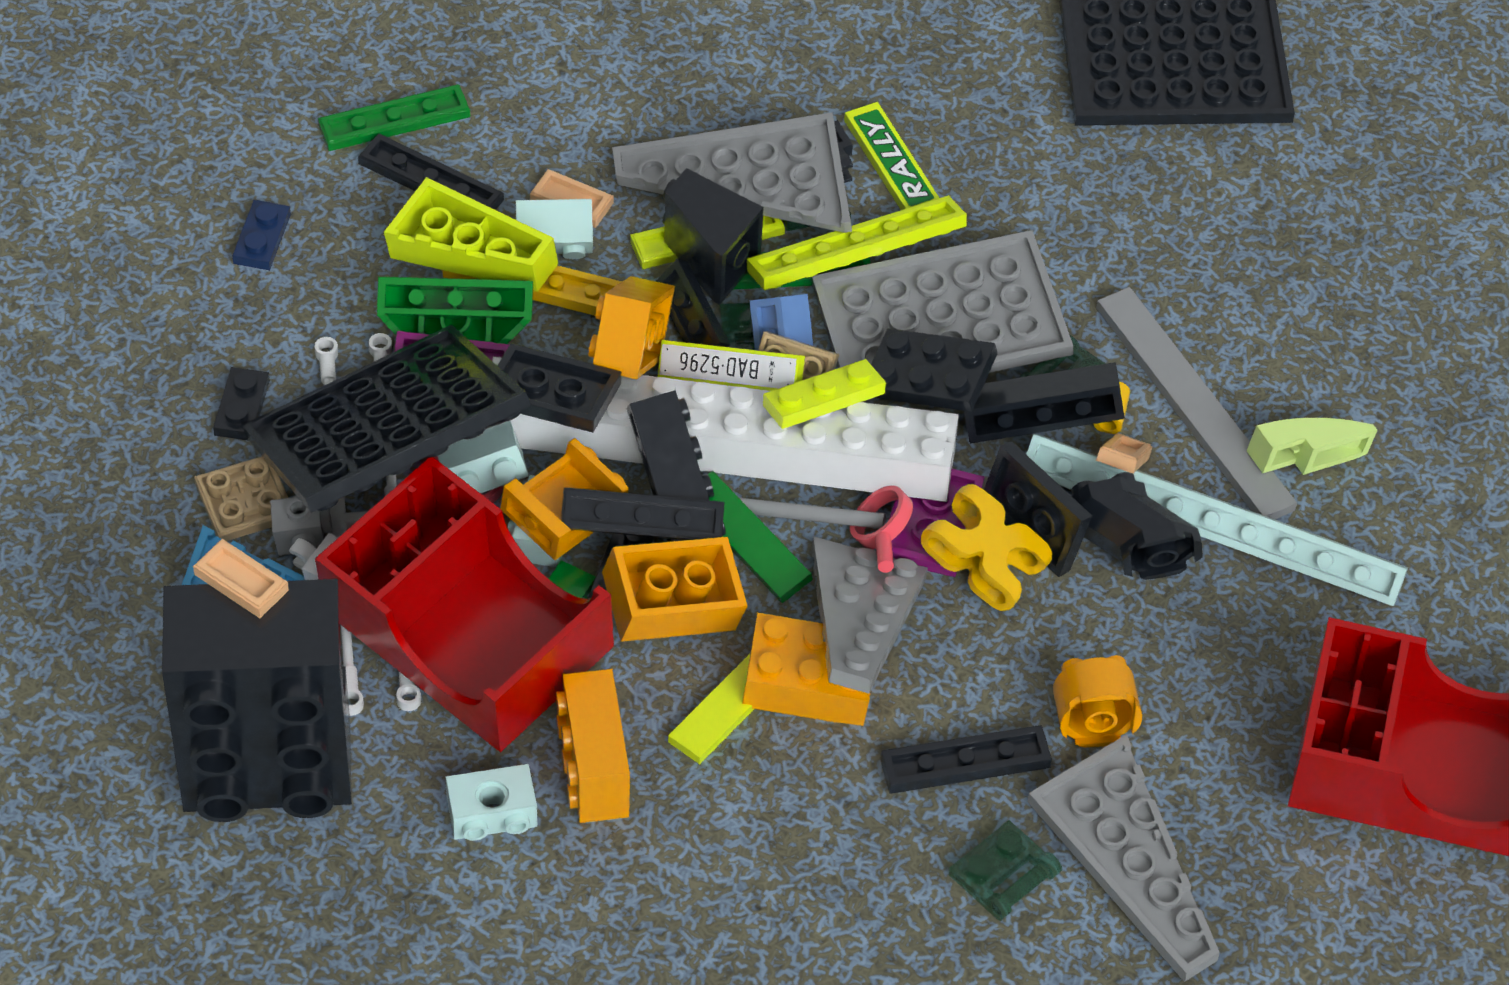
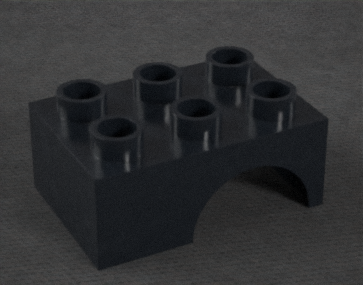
M338 579L287 581L289 591L261 618H258L209 584L163 586L162 676L183 812L197 811L203 818L214 822L235 821L242 818L248 809L283 808L286 813L294 817L316 818L327 814L333 805L352 804L350 712L346 666L342 667Z

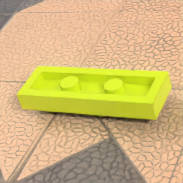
M867 359L764 393L763 407L778 425L784 429L885 394L886 382Z

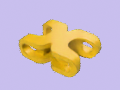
M974 484L965 485L955 494L952 510L963 523L966 530L960 529L947 520H937L929 524L922 532L921 545L945 569L953 572L968 569L970 589L991 607L999 611L1010 610L1018 602L1022 587L1020 581L1009 570L1008 565H1012L1028 575L1037 574L1050 564L1052 550L1027 525L1015 523L1006 526L1004 524L1006 512L1002 504L979 486Z

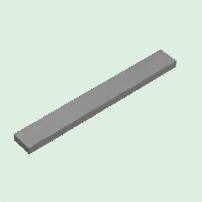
M1128 287L1099 299L1096 309L1250 510L1275 520L1294 512L1297 506L1296 500L1273 471L1266 473L1260 471L1247 453L1250 443L1248 438L1134 291Z

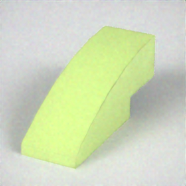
M1335 418L1278 420L1256 425L1247 448V453L1262 473L1295 464L1300 472L1305 475L1368 454L1377 429L1373 424Z

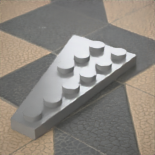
M813 536L811 555L815 561L813 570L814 576H817V600L820 621L823 622V641L826 642L825 659L829 683L869 694L924 585L928 568L917 565L910 559L893 558V570L883 573L878 569L877 553L875 550L870 548L858 549Z
M1126 734L1031 791L1028 795V803L1185 982L1217 962L1220 952L1202 910L1198 909L1190 891L1191 884L1186 873H1183L1181 870L1175 846L1155 800L1150 797L1144 782V773L1140 764H1136L1131 752L1132 745Z

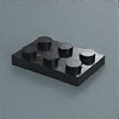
M887 328L871 363L873 368L886 382L885 394L874 398L972 412L998 354L996 345L991 342Z
M513 343L509 345L497 365L527 393L531 406L521 410L520 414L594 433L621 385V371Z
M1012 441L1001 445L984 490L1002 504L1006 512L1004 521L1006 526L1015 523L1025 524L1050 546L1052 560L1047 567L1060 577L1071 570L1092 515Z

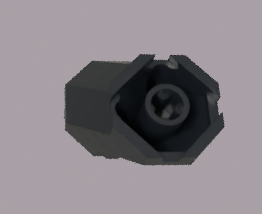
M1122 472L1110 479L1097 482L1082 481L1072 487V497L1092 515L1084 538L1120 560L1124 575L1133 577V570L1139 572L1140 578L1144 580L1168 577L1185 571L1187 569L1186 561L1191 557H1194L1195 563L1203 558L1202 541L1198 528L1149 498L1144 483L1135 481L1133 473Z

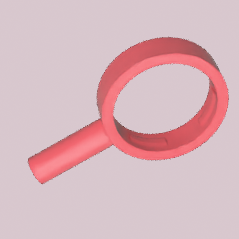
M886 486L875 491L857 508L859 511L877 512L885 504L899 500L896 511L884 526L867 535H864L866 527L850 526L851 535L864 548L876 549L878 569L883 573H888L894 568L892 540L905 528L913 511L912 500L897 486Z

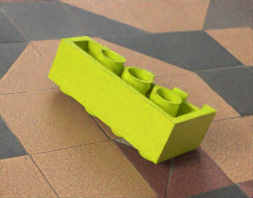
M427 177L384 231L391 259L484 280L533 281V291L537 292L558 265L553 237Z

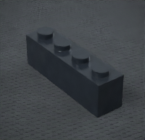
M1116 362L985 383L973 411H964L970 444L1125 419Z
M676 390L630 403L626 409L652 494L654 496L709 500V498L714 497L711 480L708 474H701L697 460L702 459L698 439L696 436L690 437L686 422L691 421L686 400L684 398L678 399ZM723 522L722 536L726 535V530H725L724 522ZM666 538L667 542L684 541L679 539Z

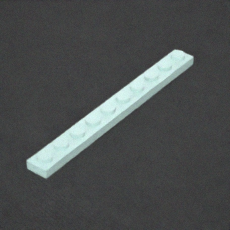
M1037 433L1033 434L1026 454L1055 482L1069 489H1072L1073 486L1082 481L1097 482L1110 479L1119 473L1127 472L1096 461L1098 455ZM1137 470L1133 473L1135 481L1144 483L1149 498L1198 528L1201 537L1394 606L1397 601L1408 567Z

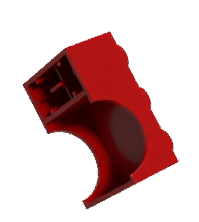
M429 457L315 558L318 580L338 579L340 624L500 753L556 701V692L563 691V674L587 672L614 647L611 594L598 585L593 590L592 598L584 599L576 597L555 585L531 563L519 548L507 528L502 510L434 457Z
M1329 617L1313 677L1288 807L1509 856V693L1482 691L1465 686L1449 678L1431 661L1427 652L1426 638Z

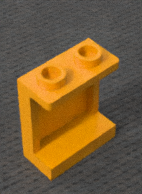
M576 438L568 442L566 453L563 457L528 482L522 484L515 478L503 488L500 506L502 512L554 560H557L594 533L591 531L571 530L561 521L564 487L628 493L629 490L624 479L618 473L608 469L591 448L585 447Z

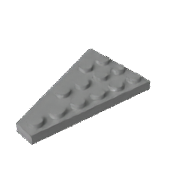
M833 112L612 147L618 185L663 194L667 184L672 179H677L688 168L763 206V216L843 233L852 232Z

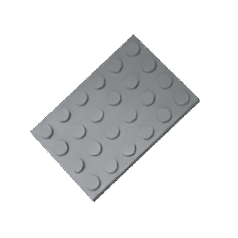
M1033 230L818 274L812 277V286L832 351L839 354L838 368L867 359L871 364L887 328L995 343L998 354L990 372L1073 355V343Z

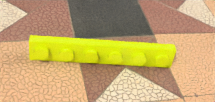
M948 195L853 225L852 232L834 231L748 258L747 271L764 291L778 288L783 284L805 277H813L827 270L844 267L868 257L879 256L887 251L906 245H913L919 241L948 234L953 230L966 227L967 214Z

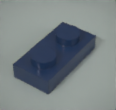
M253 200L232 255L233 264L270 271L291 216L290 206Z

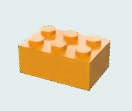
M630 276L606 292L605 297L600 296L595 313V318L600 320L598 335L593 334L588 353L589 357L594 358L593 364L621 371L623 377L632 379L640 378L655 366L660 358L661 340H665L675 286Z
M728 537L613 547L602 571L607 592L611 594L612 611L621 642L735 631L748 607Z
M757 612L742 704L752 705V709L864 726L870 693L829 683L825 659L826 642L823 641L822 636L823 623Z
M613 669L563 674V691L556 692L558 711L556 724L558 738L562 739L563 749H561L564 774L568 775L567 796L569 808H577L579 823L629 817L630 771Z

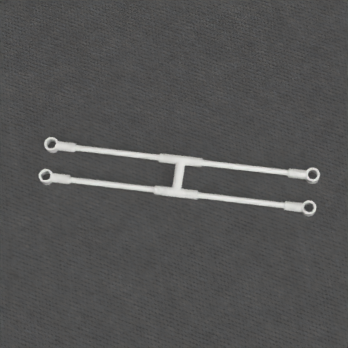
M377 333L369 339V352L374 357V361L392 353V340L387 334ZM322 337L315 342L314 347L315 356L320 363L321 382L326 385L336 380L335 359L338 357V344L331 337ZM377 344H384V345H386V346L383 347V348H377V347H375ZM323 348L332 349L328 352L321 351ZM390 474L386 476L385 496L397 486L396 475ZM345 497L339 499L338 503L330 508L331 534L340 537L347 528H350L368 512L346 513ZM341 625L343 666H346L348 699L358 701L354 705H349L350 716H353L362 711L364 701L363 695L358 689L357 668L353 663L352 634ZM399 672L400 687L396 693L397 705L404 711H413L421 704L420 689ZM412 694L415 696V699L406 701L402 697Z

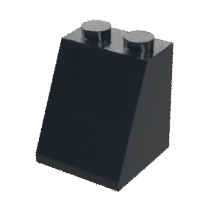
M686 168L677 179H672L667 184L663 193V199L665 200V213L662 220L665 225L664 242L678 259L689 263L700 286L713 302L720 305L747 274V259L761 255L764 207Z

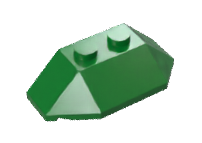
M378 277L377 316L396 336L397 331L430 335L452 324L469 340L508 344L532 321L533 281Z

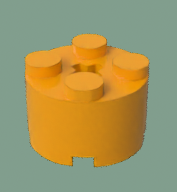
M1113 655L1107 658L1097 657L1085 660L1072 658L1062 664V672L1057 676L1053 684V694L1061 733L1066 739L1068 735L1075 739L1076 745L1083 748L1104 747L1121 738V735L1130 729L1132 734L1138 730L1142 722V711L1133 672L1127 666L1126 660L1123 657Z

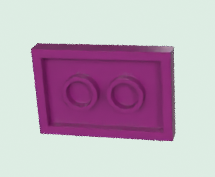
M951 469L947 502L909 497L913 502L912 515L905 528L892 540L893 558L910 559L917 565L927 567V571L956 578L957 572L945 569L925 551L921 545V535L929 524L937 520H947L960 529L966 530L963 523L953 513V498L961 487L968 484H974L983 489L985 476ZM895 500L890 518L896 511L899 500Z

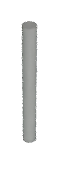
M740 498L755 515L877 529L884 526L886 521L885 513Z

